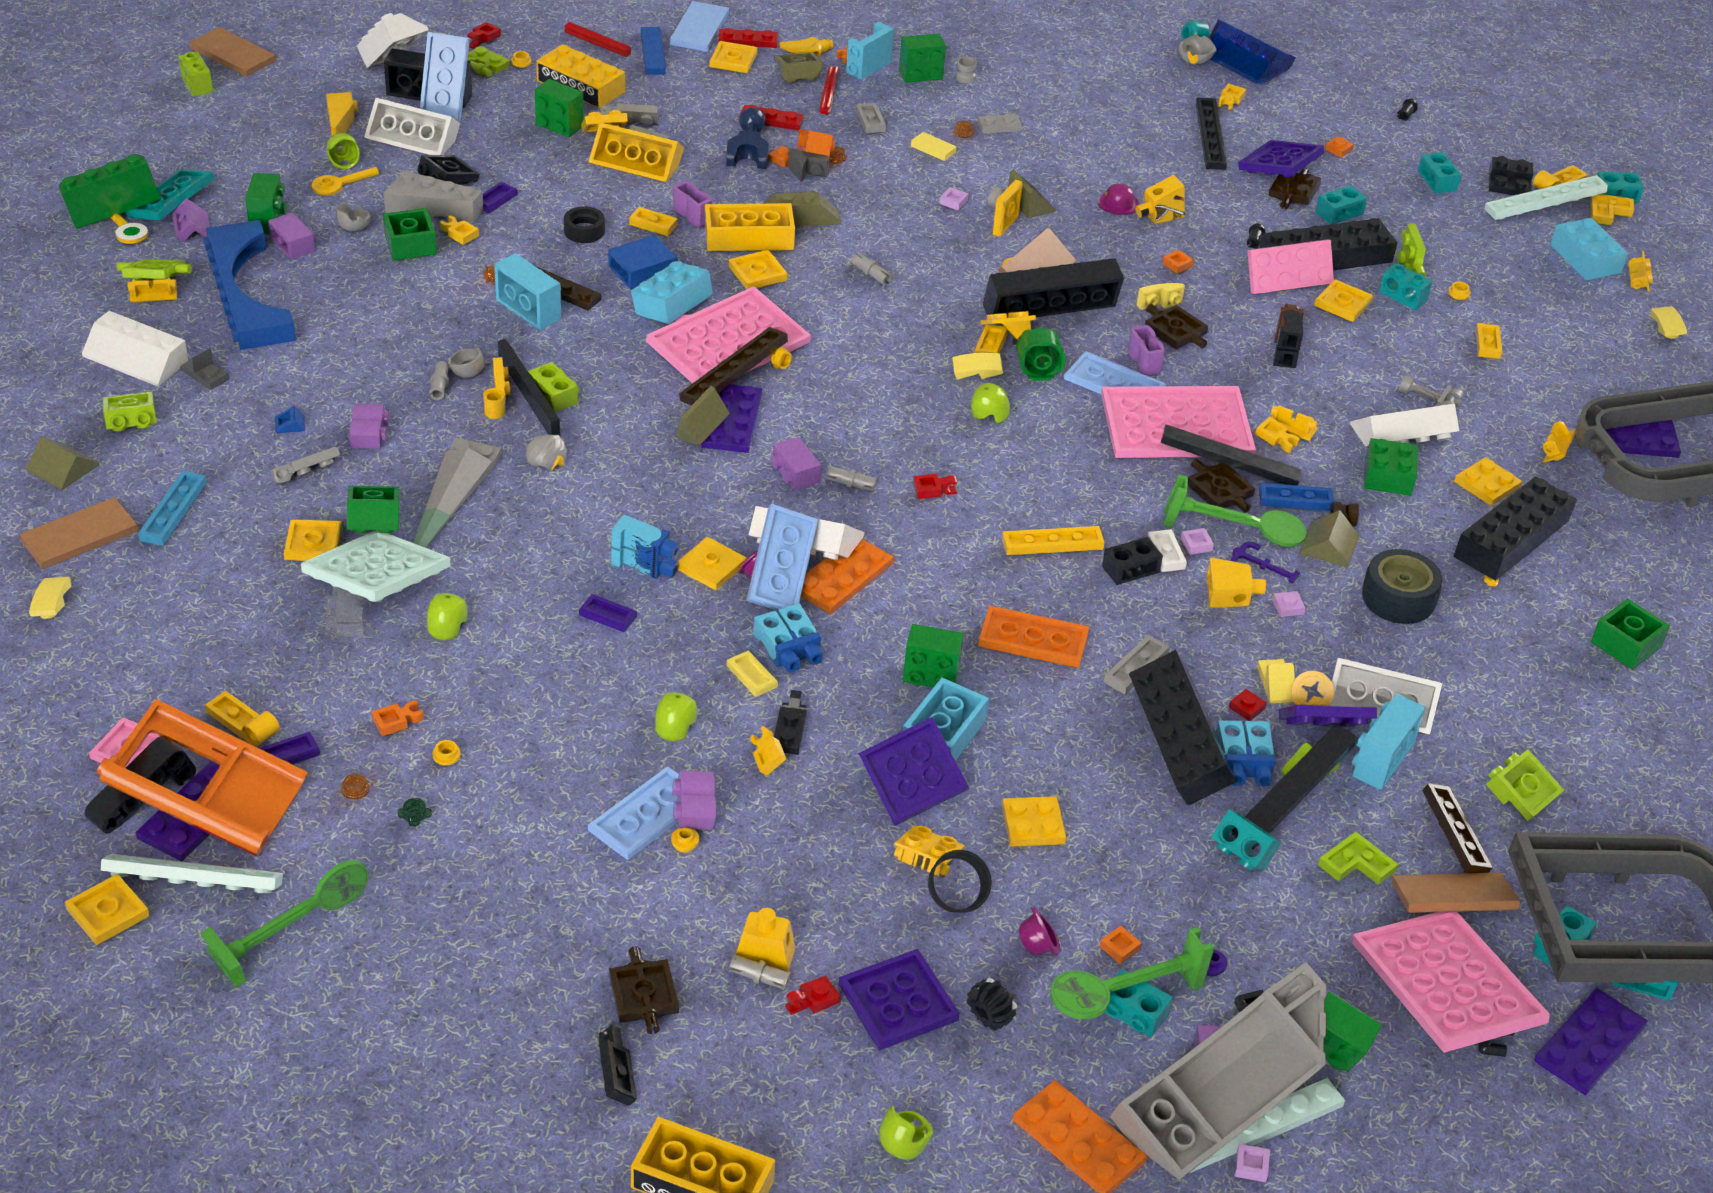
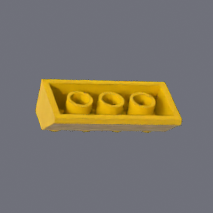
M600 122L588 163L667 182L679 167L684 147L678 141Z
M705 204L707 251L794 250L795 224L792 204Z

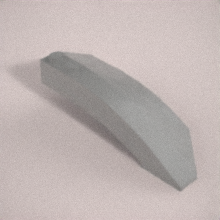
M1307 962L1303 963L1264 991L1261 996L1189 1053L1120 1102L1110 1118L1132 1144L1178 1180L1182 1179L1268 1113L1325 1065L1323 1038L1326 1036V1013H1324L1326 984Z

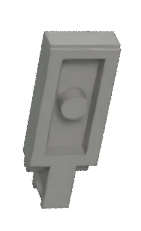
M617 103V106L614 107L602 106L601 115L609 114L610 111L615 110L627 113L628 122L626 124L641 122L645 125H651L653 123L658 124L659 121L657 106Z
M335 446L274 468L270 472L275 484L288 482L294 472H297V475L300 476L311 472V466L319 464L320 468L335 463L333 458L340 456V453Z

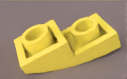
M1165 283L1139 288L1137 306L1143 310L1149 304L1154 306L1160 304L1164 309L1182 303L1185 285Z
M1673 306L1651 309V318L1658 322V332L1663 336L1674 339L1678 338L1679 335L1687 334L1686 326L1680 314Z
M971 353L952 357L954 374L957 379L979 374L981 379L1003 374L1002 359L998 353Z
M70 577L44 578L33 596L29 610L30 616H40L43 619L56 616L65 606L63 596L72 586Z

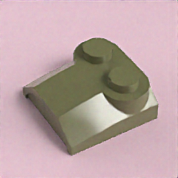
M813 52L774 55V60L781 69V78L785 79L786 82H797V79L803 78L807 81H813L821 75L820 71L823 69L822 60Z

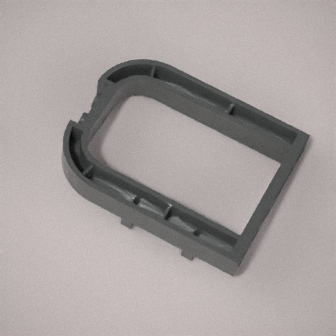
M1713 381L1593 399L1581 411L1575 431L1576 442L1580 449L1590 448L1591 452L1605 468L1604 480L1618 491L1637 499L1655 502L1687 498V507L1697 506L1700 496L1713 494V460L1664 468L1642 467L1631 462L1622 453L1605 429L1713 414Z
M1515 833L1508 853L1557 982L1664 983V981L1678 980V983H1713V942L1568 940L1542 873H1552L1551 882H1563L1567 873H1616L1615 883H1627L1631 874L1678 875L1691 880L1701 888L1713 911V851L1694 840L1666 834Z

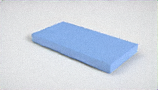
M692 1L671 36L670 45L708 52L719 33V29H721L729 15V8Z
M428 32L420 109L453 117L458 122L461 121L470 38Z
M1087 351L1064 374L1065 380L1101 394L1102 387H1160L1167 385L1164 382Z
M774 504L768 506L746 601L776 611L799 604L818 519Z
M667 766L588 824V831L629 860L678 823V819H673L674 802H677V796L672 795L673 779H678L679 774Z

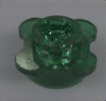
M419 798L408 799L404 802L403 808L398 810V817L407 820L409 826L412 827L418 826L420 821L432 815V810L426 808L425 802Z

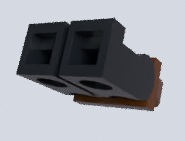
M1285 304L1284 307H1281L1274 343L1277 344L1273 366L1296 368L1303 337L1304 309H1298L1297 305Z

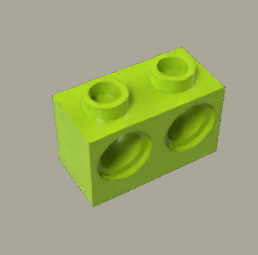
M187 52L184 55H179L181 77L192 96L213 93L210 70L199 52Z
M553 362L528 371L555 413L578 404V385Z

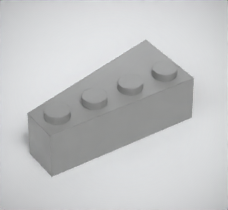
M403 171L384 192L385 213L427 208L432 219L435 217H446V220H448V216H454L457 221L464 220L474 223L483 212L482 190L435 179L430 176L415 174L411 171Z

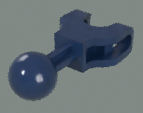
M747 108L741 113L739 118V124L743 131H739L737 136L732 137L727 142L726 166L736 167L738 161L750 159L757 163V168L767 169L769 143L760 137V131L765 126V116L757 108Z

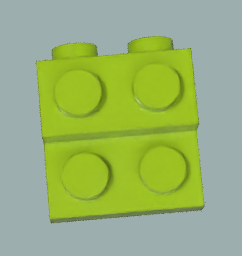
M152 391L103 397L106 430L112 429V431L118 432L132 426L148 428L152 424L157 423Z
M1529 749L1520 756L1516 752L1504 761L1507 767L1503 768L1499 765L1488 774L1491 780L1486 783L1503 805L1510 801L1527 821L1532 819L1565 791Z

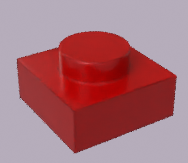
M1245 689L1230 701L1229 708L1246 720L1251 721L1266 708L1267 702L1248 689Z

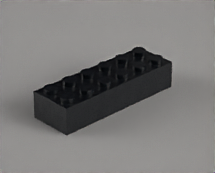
M1371 218L1369 220L1263 233L1260 248L1331 240L1334 271L1393 263L1398 242L1380 218Z
M1116 258L990 274L983 306L987 315L1007 313V318L1008 313L1028 311L1029 316L1036 315V317L1116 307L1124 276Z
M1535 476L1462 532L1453 557L1496 581L1569 521L1577 499L1566 491L1549 484L1546 480Z
M1174 650L1130 672L1129 676L1175 787L1186 804L1191 805L1236 783L1237 780L1198 691L1178 652Z

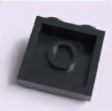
M421 155L417 168L419 175L430 176L459 185L461 183L478 182L480 173L455 155Z
M1504 156L1492 157L1489 168V192L1514 196L1531 192L1533 163L1524 159L1518 161L1511 160Z

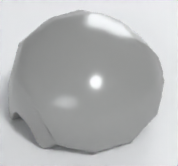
M344 203L336 208L337 221L344 230L360 231L365 229L371 221L369 211L363 210L360 206L352 210L347 203Z
M478 347L475 349H460L448 359L452 372L461 378H472L478 375L484 367V356Z

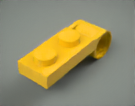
M1574 165L1554 174L1541 170L1535 176L1533 186L1543 189L1587 178L1588 174Z
M502 357L493 358L495 388L487 389L483 393L484 414L491 419H498L505 415L506 395H510L508 367H503Z
M224 691L205 704L207 714L255 747L280 731L277 719L270 712L264 711L259 715L227 691Z

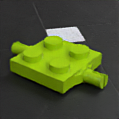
M1407 224V228L1402 230L1400 234L1402 237V248L1398 251L1397 261L1407 269L1426 278L1423 265L1426 251L1425 245L1416 224Z
M142 259L137 262H117L116 265L117 271H122L123 278H132L135 281H144L146 278L162 280L178 276V273L190 274L192 272L191 264H185V260Z

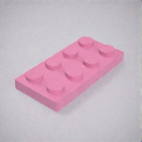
M1331 240L1247 250L1252 294L1331 284L1334 281Z

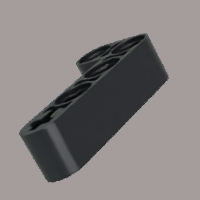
M165 736L158 737L152 741L126 767V769L161 786L169 778L177 785L183 786V782L188 779L191 780L196 774V767L187 754ZM107 785L89 802L84 814L100 830L110 834L134 814L144 802Z

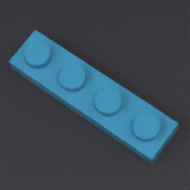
M182 471L139 531V541L164 546L207 484L206 475Z

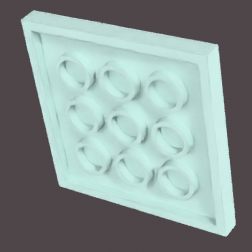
M375 530L302 562L301 568L302 573L310 575L314 579L325 581L334 587L345 589L351 594H357L367 598L369 601L377 602L390 594L402 591L405 587L420 583L431 575L439 574L440 571L450 567V557Z

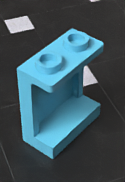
M877 22L874 24L873 35L862 41L854 38L848 39L846 73L862 80L890 64L892 61L894 28Z

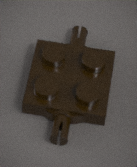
M1305 168V170L1301 169L1299 173H1295L1292 177H1284L1282 174H1278L1269 189V196L1282 200L1280 207L1282 209L1285 207V210L1289 208L1291 203L1309 205L1321 184V177L1309 174L1308 168Z
M1153 304L1147 306L1146 312L1153 315V317L1145 320V325L1151 327L1155 335L1176 350L1190 342L1196 344L1201 349L1206 347L1207 340L1201 336L1207 334L1208 325L1178 305L1163 310L1158 309Z
M1198 458L1192 461L1191 466L1198 472L1188 477V486L1210 505L1222 508L1236 505L1244 513L1251 509V504L1245 501V499L1254 496L1255 488L1234 469L1222 463L1206 466Z
M635 946L634 951V947H631L628 950L631 963L621 967L609 968V979L619 1023L645 1020L647 1033L652 1034L653 1026L654 1034H656L660 1030L657 1017L679 1013V1003L668 959L658 961L643 960L641 948Z

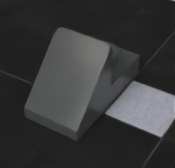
M791 148L788 150V168L801 182L806 173L827 178L830 156Z
M210 348L180 366V370L210 390L229 380V373L213 363Z

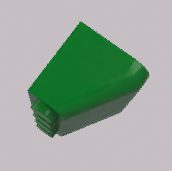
M131 154L122 160L109 162L96 169H88L84 173L73 177H66L59 184L60 192L76 229L161 199L145 157L138 154Z

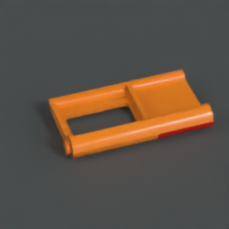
M158 699L154 700L115 756L112 755L109 759L104 758L97 769V774L100 775L99 781L254 856H258L296 797L308 774L307 771ZM156 733L160 736H165L170 741L219 764V769L198 800L192 801L126 769V765L148 734Z

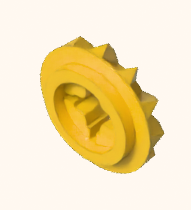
M1311 670L1301 673L1294 680L1291 695L1296 705L1329 706L1333 700L1334 687L1331 680L1325 674ZM1318 681L1317 691L1323 697L1313 696L1307 702L1308 692L1302 686L1312 687Z

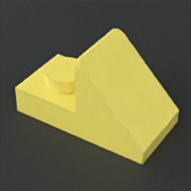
M1284 659L1258 660L1257 668L1269 703L1294 702L1291 695L1292 685L1295 680L1293 663H1285Z

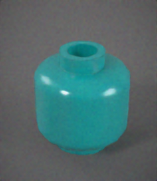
M1188 21L1181 30L1182 39L1184 40L1194 34H1197L1200 38L1203 36L1210 38L1209 26L1203 21Z

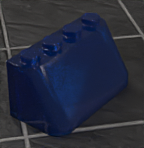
M1220 19L1217 20L1209 36V39L1216 47V52L1210 60L1256 84H1264L1288 71L1296 58Z

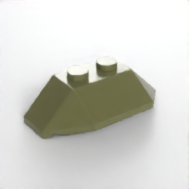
M816 191L772 193L762 203H791L795 226L841 224L838 209Z

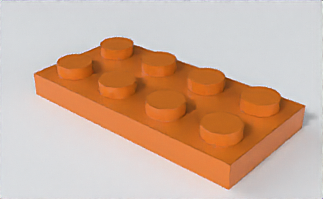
M862 539L848 558L841 556L838 557V560L825 558L808 571L805 575L800 597L832 614L894 563V556Z
M989 605L979 637L978 647L1080 668L1090 626Z
M1056 1080L1052 1081L1013 1113L1012 1120L1098 1193H1112L1147 1161L1145 1153Z

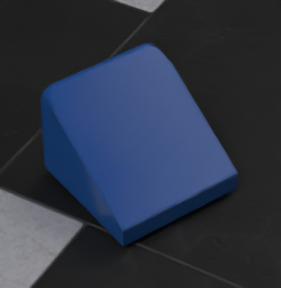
M295 406L275 416L276 433L305 431V416Z

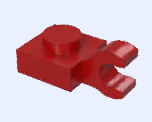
M487 22L473 28V32L467 35V37L473 39L469 43V47L475 49L480 46L482 41L488 43L500 37L501 29Z
M937 473L913 476V484L918 499L941 497L942 492L946 495L957 494L955 487L957 480L954 475L938 478Z
M825 975L800 985L799 990L789 992L786 997L790 1002L785 1004V1007L790 1015L810 1008L813 1014L840 1003L841 996Z

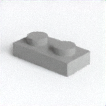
M876 103L856 104V113L865 133L885 132L886 124Z
M1017 114L978 116L977 123L982 133L1015 132L1022 129V124Z

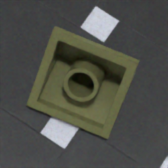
M1014 169L1010 171L1008 187L1015 179L1023 183L1020 211L1027 218L1056 211L1032 184Z
M710 386L680 417L675 435L676 438L683 442L701 445L730 414L714 387Z
M41 436L26 469L58 489L64 490L99 466V462L65 443Z
M1339 510L1311 522L1300 554L1348 568L1359 534Z

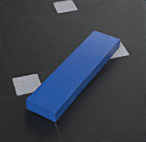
M641 27L646 75L666 74L660 27Z

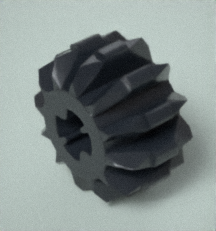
M990 977L985 980L983 979L981 982H977L967 993L968 999L966 1001L971 1007L970 1011L975 1014L977 1020H980L985 1027L989 1026L994 1031L998 1028L1001 1029L1004 1025L1007 1026L1013 1020V1017L1017 1015L1016 1009L1018 1007L1013 1001L1014 996L1009 994L1007 988H1004L998 980L994 981Z

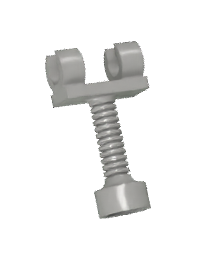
M1408 375L1404 376L1398 392L1406 395L1409 392H1413L1433 401L1435 400L1437 401L1436 406L1455 403L1456 407L1462 400L1454 398L1453 395L1458 398H1462L1464 395L1460 389H1451L1452 386L1449 385L1442 394H1439L1416 384L1414 378Z

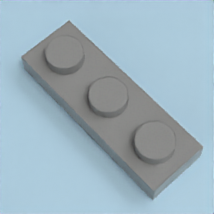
M1147 635L1105 674L1103 683L1126 695L1134 687L1129 673L1168 654L1170 646Z

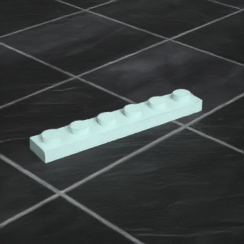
M1595 175L1487 202L1485 210L1495 220L1504 219L1505 217L1521 215L1525 212L1540 210L1569 201H1577L1589 196H1596L1607 192L1608 185Z
M110 854L101 861V871L111 872V876L118 874L120 877H127L129 874L139 875V879L157 880V877L168 878V882L176 884L186 883V880L197 881V885L202 887L224 884L226 885L225 888L229 890H242L244 887L254 888V891L257 893H272V890L282 885L283 873L118 854Z
M1328 1078L1295 1091L1190 1173L1237 1153L1239 1144L1254 1146L1342 1108L1345 1100Z

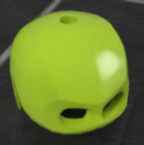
M337 133L328 139L326 144L327 156L334 167L349 169L357 165L360 151L353 136L348 133ZM342 160L349 161L346 164H339Z
M985 383L974 391L970 402L974 418L984 419L989 415H994L996 423L1007 420L1010 414V403L1002 387L993 383Z
M450 593L436 594L430 601L427 610V630L429 634L439 640L456 638L459 635L461 623H466L467 621L466 601Z
M667 692L660 699L656 709V733L668 741H680L686 738L689 726L696 722V701L682 693Z
M892 1105L882 1119L878 1136L881 1145L889 1154L902 1160H912L920 1156L927 1147L933 1135V1128L919 1113L913 1111L896 1113L894 1105ZM913 1120L920 1121L921 1127L914 1125Z

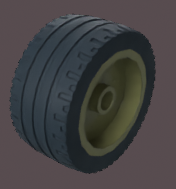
M1406 549L1382 551L1373 557L1367 568L1362 589L1363 601H1365L1364 603L1369 610L1384 620L1399 624L1421 622L1433 613L1442 588L1441 571L1432 560L1420 553Z

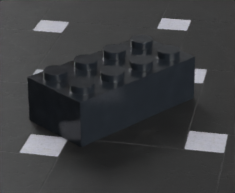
M395 48L390 50L384 59L386 95L421 101L425 53ZM468 60L462 108L466 107L472 97L471 61Z

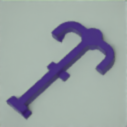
M1245 542L1240 548L1233 549V556L1231 558L1233 562L1244 558L1260 565V569L1264 570L1267 568L1289 578L1288 582L1292 584L1300 575L1298 571L1291 573L1270 564L1271 560L1267 558L1263 561L1247 554L1246 548L1260 549L1261 545L1257 543Z

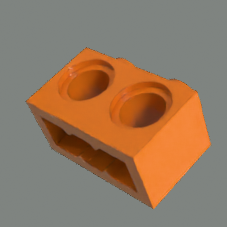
M800 129L796 149L830 156V152L834 150L835 140H833V135Z

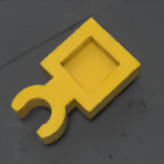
M1228 83L1221 92L1218 106L1221 107L1223 104L1229 105L1228 110H1232L1234 104L1239 105L1245 97L1247 89Z
M448 216V223L440 221V229L448 232V237L462 245L479 237V229L464 220L457 222L454 216Z
M1270 416L1257 427L1255 435L1272 446L1278 443L1287 453L1292 451L1293 446L1297 447L1300 441L1296 435L1287 433L1289 428Z
M762 726V737L758 738L752 735L751 742L758 747L753 752V756L759 771L764 775H769L786 760V756L779 740L773 737V732Z

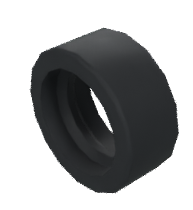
M588 206L570 209L564 215L565 236L577 243L598 241L605 234L604 214L600 210ZM579 223H589V224H593V225H590V226H579V225H576V224H579Z

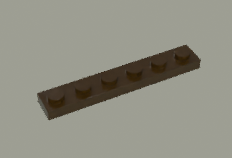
M768 327L679 393L680 401L692 406L710 386L714 387L717 393L721 392L788 342L787 333Z

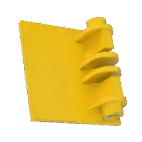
M914 825L895 842L894 845L897 847L894 856L898 857L899 861L909 865L913 864L916 868L921 862L922 856H924L921 870L925 871L928 866L927 872L930 873L934 864L942 855L952 850H963L965 845L958 843L953 837L935 834L928 827ZM952 859L940 863L936 867L934 875L939 877L941 875L947 876L950 870V865L947 864Z

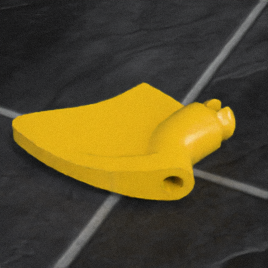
M814 37L780 42V48L795 54L813 52L818 58L822 53L831 50L834 46L833 41L830 39L819 40Z

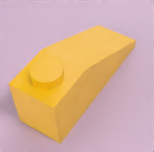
M351 92L326 94L331 135L346 133L355 120L354 113H358L357 100L352 99Z

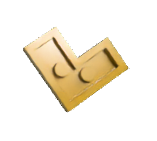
M1605 194L1590 197V216L1598 224L1612 225L1614 215L1633 216L1634 199Z

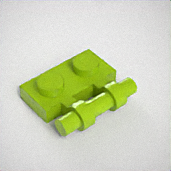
M479 46L468 53L471 69L477 75L490 77L492 72L497 74L510 67L509 59L485 47Z

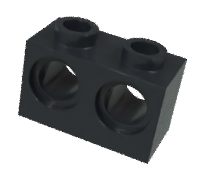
M1149 537L1106 548L1102 567L1114 583L1119 585L1160 573L1163 554Z

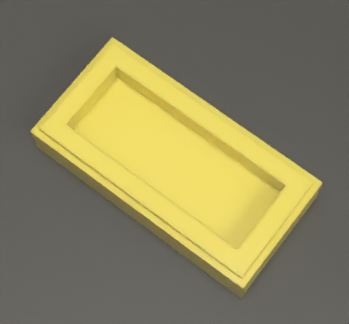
M925 132L911 140V147L943 161L954 155L957 146Z
M749 650L727 660L726 666L755 697L778 687V681Z

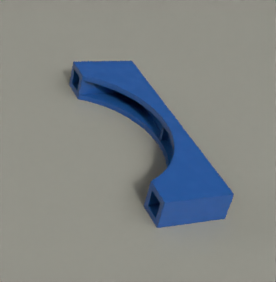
M260 220L206 228L207 237H203L204 246L208 254L209 263H211L213 276H215L217 289H219L220 300L223 302L225 316L227 315L233 342H238L240 350L296 341L295 326L290 310L271 307L255 301L243 293L235 283V278L241 267L252 257L266 250L264 231Z

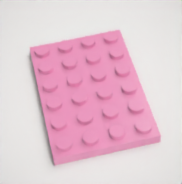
M753 286L647 334L646 342L691 383H694L768 327L787 333L788 342L781 347L786 348L788 352L810 343L811 335ZM770 354L768 357H766L764 360H762L749 371L770 362L772 354Z
M1239 386L1102 387L1101 396L1115 458L1201 457L1162 444L1161 437L1165 424L1254 454L1256 452Z
M1457 911L1435 912L1353 934L1352 944L1443 1053L1549 1022L1550 1014Z

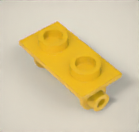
M1643 250L1642 257L1632 258L1628 262L1630 284L1635 289L1647 287L1648 292H1650L1649 284L1653 283L1650 258L1645 259Z
M170 277L168 279L135 281L134 279L132 282H128L130 303L177 300L176 279H171Z
M1281 405L1278 407L1273 406L1271 410L1272 418L1289 428L1288 434H1293L1310 441L1318 430V422L1314 421L1313 417L1298 413L1295 419L1293 418V410Z
M1555 422L1550 431L1551 434L1548 435L1546 442L1543 444V450L1546 453L1543 462L1558 461L1564 458L1572 443L1576 429L1569 431L1564 422Z

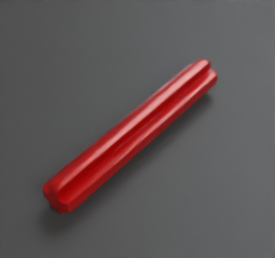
M571 22L564 26V31L567 34L624 57H628L631 54V47L629 45Z
M829 66L820 103L819 112L821 114L825 113L828 115L831 111L839 74L837 66Z

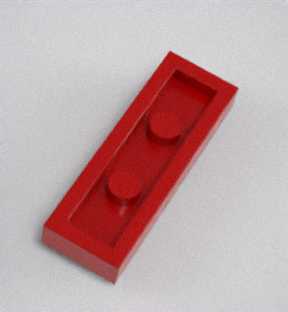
M732 28L719 29L718 43L723 41L754 47L777 48L778 32L770 30L753 31L751 29L734 30Z
M744 105L741 111L742 113L747 108H757L763 112L766 126L796 131L800 130L804 119V114L794 111L787 112L775 108L757 107L756 105Z

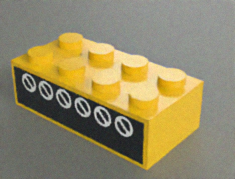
M562 44L536 60L537 81L544 83L551 79L582 91L583 101L597 108H602V106L625 93V71L572 49L567 45Z
M657 1117L631 1165V1188L643 1193H769L774 1183L775 1159Z

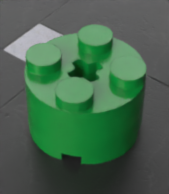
M1036 328L1025 330L1022 333L1016 347L1022 372L1033 381L1053 379L1055 374L1064 369L1066 363L1062 343L1056 331Z

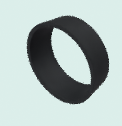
M952 850L942 855L934 864L928 878V888L932 899L942 909L954 913L971 912L981 907L987 900L992 886L991 874L986 863L978 855L967 850ZM945 860H964L973 866L979 876V895L976 901L965 909H954L946 905L936 893L933 881L936 867Z

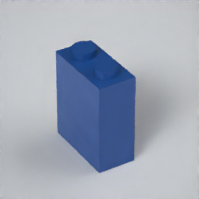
M655 235L608 249L609 268L630 290L654 276L655 273L668 267L670 263L678 261L676 254L672 253L665 243L661 242Z

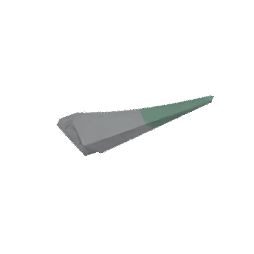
M460 438L454 439L450 449L444 455L415 536L414 544L428 548L458 508L494 470L502 455L501 447Z

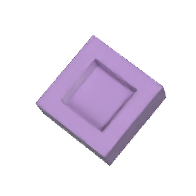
M949 187L940 197V204L959 210L968 201L969 194Z
M1205 528L1182 531L1181 541L1189 555L1213 551L1214 543Z
M1298 591L1273 594L1272 601L1280 617L1304 615L1306 608Z
M1239 1144L1236 1155L1235 1177L1266 1183L1270 1149Z

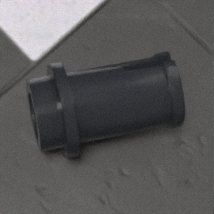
M1413 98L1406 99L1403 102V107L1397 112V117L1407 121L1410 115L1417 111V101Z
M1256 223L1250 226L1249 238L1247 240V245L1250 248H1259L1262 234L1266 233L1263 225Z

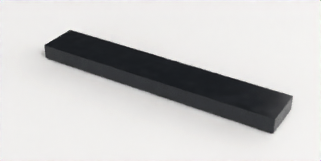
M1198 97L1196 98V109L1206 169L1226 170L1227 161L1217 101L1215 98Z
M506 339L499 340L498 356L499 358L502 357L503 366L508 367L509 375L548 435L560 436L559 418Z
M1167 424L1164 426L1161 437L1162 444L1285 485L1298 486L1301 473L1299 468Z
M1336 723L1250 810L1245 818L1270 834L1358 743V737ZM1233 828L1232 835L1236 838L1238 837V830ZM1259 843L1254 844L1252 850H1254L1259 845Z

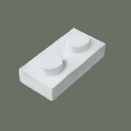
M1172 529L1148 532L1147 537L1163 554L1161 572L1185 570L1187 561Z

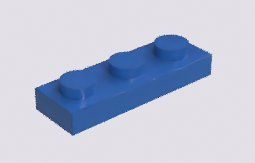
M1260 483L1259 487L1261 506L1330 511L1331 503L1334 501L1332 488Z

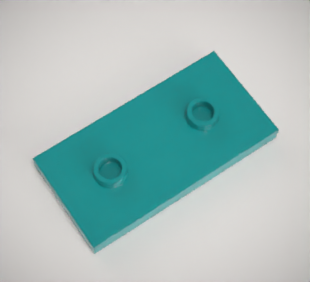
M180 169L157 186L161 197L160 200L126 211L125 213L129 218L160 221L175 210L185 199H189L213 181L215 176L211 171Z

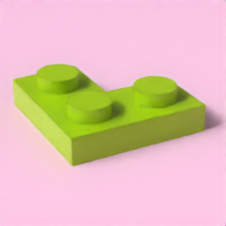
M1354 832L1321 856L1318 862V866L1337 881L1342 880L1355 869H1358L1378 885L1393 875L1399 865L1357 832Z

